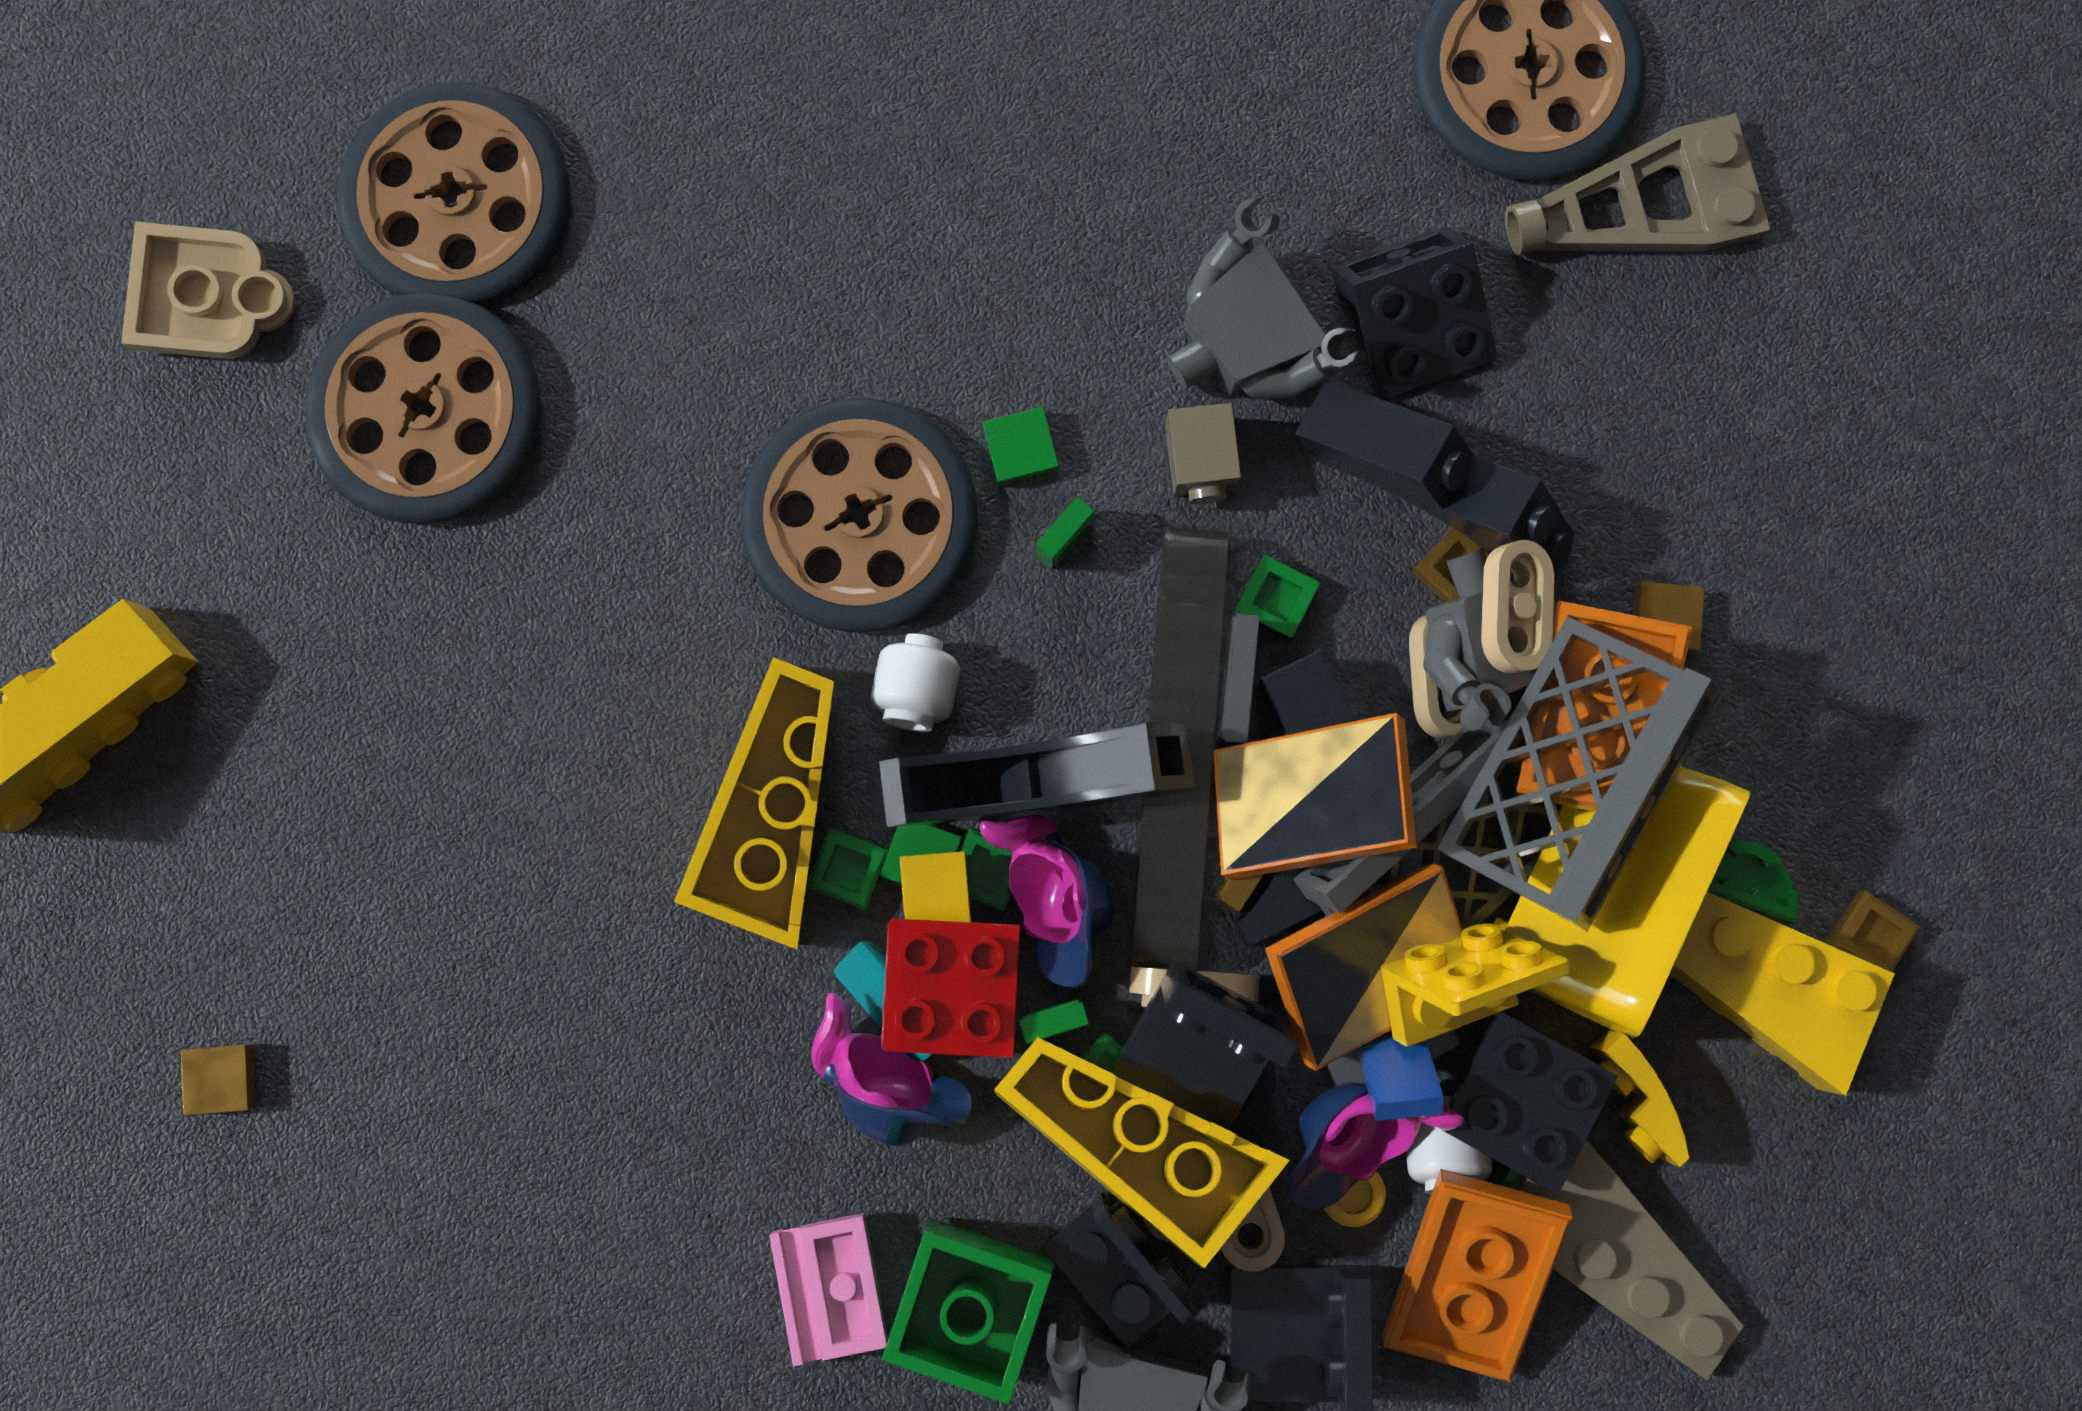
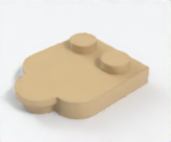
M135 221L121 344L127 349L234 359L247 354L254 348L259 339L260 332L276 330L286 324L291 318L295 309V295L292 287L283 276L267 269L263 253L246 235L235 231Z

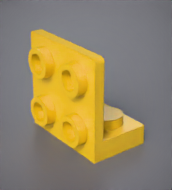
M1495 924L1470 926L1461 932V937L1440 945L1424 944L1412 947L1405 952L1404 958L1380 966L1393 1040L1406 1047L1496 1014L1498 1011L1519 1005L1517 994L1570 974L1567 958L1542 948L1537 942L1527 941L1508 933Z

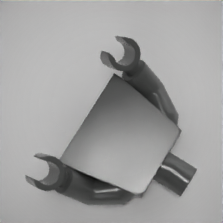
M1262 197L1245 200L1239 205L1235 213L1236 227H1230L1205 255L1186 294L1188 308L1183 325L1192 342L1167 357L1171 371L1185 389L1214 372L1230 396L1244 391L1252 398H1295L1332 376L1335 366L1354 368L1360 366L1365 361V351H1356L1345 359L1340 354L1341 342L1346 337L1354 335L1356 330L1336 328L1325 335L1264 242L1254 247L1253 238L1270 235L1277 230L1280 224L1279 214L1270 216L1260 229L1253 224L1251 214L1254 207L1261 203Z
M1483 548L1446 561L1459 596L1428 609L1426 619L1429 627L1423 660L1425 672L1442 691L1446 710L1462 709L1459 717L1461 725L1471 731L1480 730L1487 719H1489L1492 725L1500 726L1511 709V701L1507 694L1528 686L1537 669L1516 674L1503 673L1493 667L1484 654L1481 633L1483 576L1487 558ZM1511 577V578H1510V582H1511L1513 585H1514V577ZM1555 600L1553 605V622L1557 608V602ZM1508 634L1509 644L1512 648V640Z
M1050 1324L1048 1327L1046 1356L1049 1363L1046 1389L1054 1411H1240L1247 1404L1252 1378L1251 1373L1246 1372L1242 1381L1228 1382L1223 1379L1226 1362L1222 1360H1217L1213 1364L1210 1383L1206 1387L1208 1376L1202 1363L1134 1346L1126 1349L1122 1343L1088 1335L1087 1327L1080 1326L1077 1339L1064 1341L1056 1336L1057 1324Z

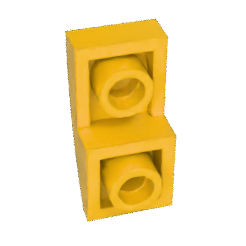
M965 851L900 856L905 919L972 922Z
M1607 1030L1589 1048L1603 1061L1599 1066L1618 1075L1613 1088L1624 1097L1630 1092L1634 1094L1616 1112L1630 1126L1624 1133L1625 1138L1651 1163L1660 1158L1665 1162L1681 1167L1689 1159V1154L1678 1115L1667 1091L1651 1065L1626 1034Z

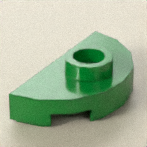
M1731 839L1707 892L1743 908L1788 923L1797 924L1800 898L1798 891L1792 888L1788 872L1781 865L1782 859L1776 853L1757 842Z

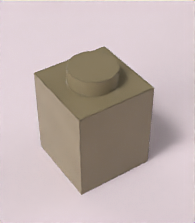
M1232 403L1169 409L1165 429L1173 497L1189 496V503L1207 504L1225 500L1227 498L1226 491L1236 490L1241 478Z

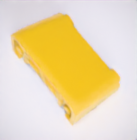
M1680 766L1654 812L1651 823H1648L1588 932L1529 899L1520 896L1509 922L1497 917L1494 924L1500 926L1502 930L1527 941L1537 942L1542 948L1567 958L1570 968V974L1528 991L1611 1030L1625 1033L1628 1038L1634 1039L1639 1036L1655 1007L1751 792L1725 780ZM1563 805L1558 814L1563 832L1588 825L1595 812ZM1580 839L1567 843L1570 856ZM1557 846L1541 851L1527 881L1548 894L1551 893L1564 869Z

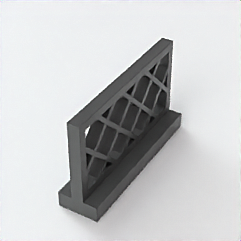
M1567 616L1437 850L1588 932L1720 696L1712 679L1687 667L1685 670L1677 668ZM1578 639L1599 649L1606 672L1568 683L1563 661L1575 640ZM1611 655L1629 664L1615 669ZM1648 672L1668 681L1656 705L1629 713L1619 683L1620 680ZM1557 676L1560 687L1548 690L1554 677ZM1610 684L1620 716L1582 728L1573 695ZM1564 699L1573 731L1536 742L1530 722L1539 706ZM1646 721L1639 736L1636 737L1633 725ZM1624 728L1631 749L1622 765L1596 772L1586 739ZM1524 733L1527 745L1515 749ZM1577 742L1587 775L1549 786L1540 754ZM1531 757L1540 790L1504 801L1498 782V777L1506 764ZM1613 780L1606 795L1603 797L1600 784ZM1591 787L1597 811L1590 823L1563 832L1553 798ZM1491 792L1494 804L1482 807ZM1544 801L1553 835L1517 846L1507 812ZM1498 815L1507 849L1479 857L1460 847L1473 822ZM1580 839L1570 856L1567 843ZM1557 846L1564 869L1551 893L1548 894L1527 882L1520 857ZM1511 860L1515 876L1494 864Z
M1487 719L1482 728L1475 731L1467 730L1464 727L1461 728L1410 774L1417 848L1413 849H1424L1421 867L1430 862L1439 866L1441 852L1437 848L1444 836L1446 817L1464 802L1506 727L1508 720H1503L1500 726H1494ZM1524 735L1521 736L1515 749L1526 745ZM1523 759L1507 764L1514 774L1510 799L1519 796L1516 795ZM1489 795L1482 807L1494 804L1493 800L1489 799ZM1544 801L1507 812L1517 846L1520 845L1525 812L1538 813L1549 830L1541 838L1549 836L1552 828ZM1485 819L1473 822L1465 836L1464 843L1462 842L1460 847L1477 856L1507 849L1504 836L1502 846L1481 844ZM1411 849L1309 866L1293 880L1306 899L1317 903L1326 916L1334 912L1340 914L1364 891L1374 892L1397 880L1399 861ZM1541 851L1520 857L1527 880ZM1511 860L1499 863V868L1515 876ZM1461 863L1457 887H1449L1452 897H1455L1454 905L1463 931L1470 926L1480 924L1514 891L1495 881L1486 889H1475L1477 871Z

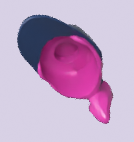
M1026 815L1006 822L982 821L980 823V831L985 840L996 848L1013 852L1009 867V887L1023 912L1024 930L1033 937L1037 961L1041 971L1050 981L1064 987H1080L1085 985L1091 974L1092 939L1102 935L1111 925L1114 918L1112 894L1101 870L1081 853L1065 847L1057 827L1046 817Z
M832 992L827 994L825 1015L812 1046V1063L820 1076L825 1078L831 1085L836 1086L842 1110L846 1118L858 1131L887 1145L902 1146L913 1142L922 1133L927 1123L963 1126L969 1122L972 1113V1098L968 1089L961 1082L933 1073L931 1066L926 1061L911 1059L904 1052L884 1051L881 1047L882 1037L852 1033L849 1007L837 994Z
M1347 1082L1336 1085L1315 1098L1299 1117V1134L1306 1150L1286 1181L1284 1194L1294 1204L1307 1209L1327 1208L1338 1202L1358 1180L1372 1178L1382 1163L1408 1151L1418 1135L1421 1123L1441 1130H1452L1460 1127L1465 1119L1450 1110L1444 1101L1443 1114L1375 1121L1366 1083Z

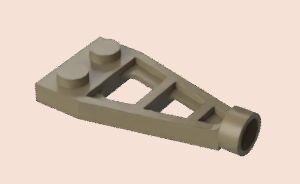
M1737 113L1677 127L1542 198L1509 205L1505 212L1507 237L1512 250L1517 255L1537 250L1706 252L1760 239L1771 230ZM1663 168H1677L1681 174L1692 212L1691 216L1684 220H1656L1645 215L1638 191L1640 181ZM1615 189L1626 225L1596 230L1586 228L1578 202L1585 197L1604 190Z

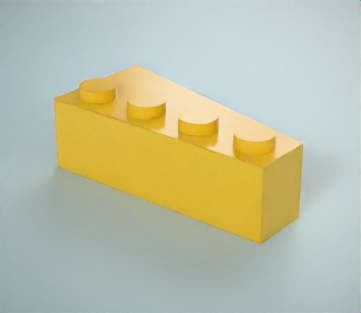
M122 598L52 650L51 657L56 662L55 665L48 670L38 668L24 675L20 674L0 689L3 693V703L0 705V833H13L32 823L42 812L40 804L57 789L66 788L81 779L90 769L91 764L88 761L106 745H113L125 739L137 727L139 723L137 717L153 702H160L171 697L185 684L187 680L185 674L198 661L149 607Z
M775 657L772 658L675 897V903L797 950L834 681Z
M1706 892L1669 976L1677 979L1699 996L1703 1003L1719 1015L1728 1018L1753 1037L1752 1040L1770 1054L1779 1057L1800 1073L1799 1076L1817 1090L1846 1096L1895 973Z
M1038 1037L994 1089L995 1094L1193 1263L1202 1268L1208 1265L1290 1161L1237 1136V1134L1219 1125L1210 1123L1175 1106L1172 1102L1116 1077V1075Z

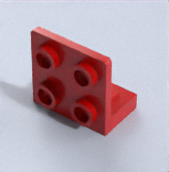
M891 919L888 923L882 1049L889 1052L1013 1058L1021 925Z

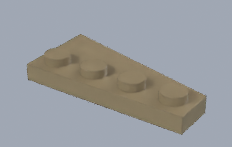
M1586 1139L1559 1192L1549 1191L1522 1176L1514 1187L1515 1190L1570 1204L1573 1217L1553 1270L1702 1378L1708 1380L1744 1326Z

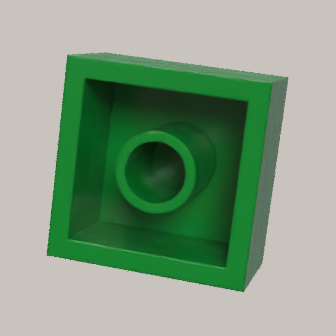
M931 1218L924 1231L882 1360L1009 1405L1052 1276L1054 1261Z

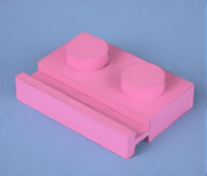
M865 1213L805 1224L786 1230L772 1231L769 1236L793 1367L803 1365L805 1362L820 1359L824 1361L886 1348L888 1334Z

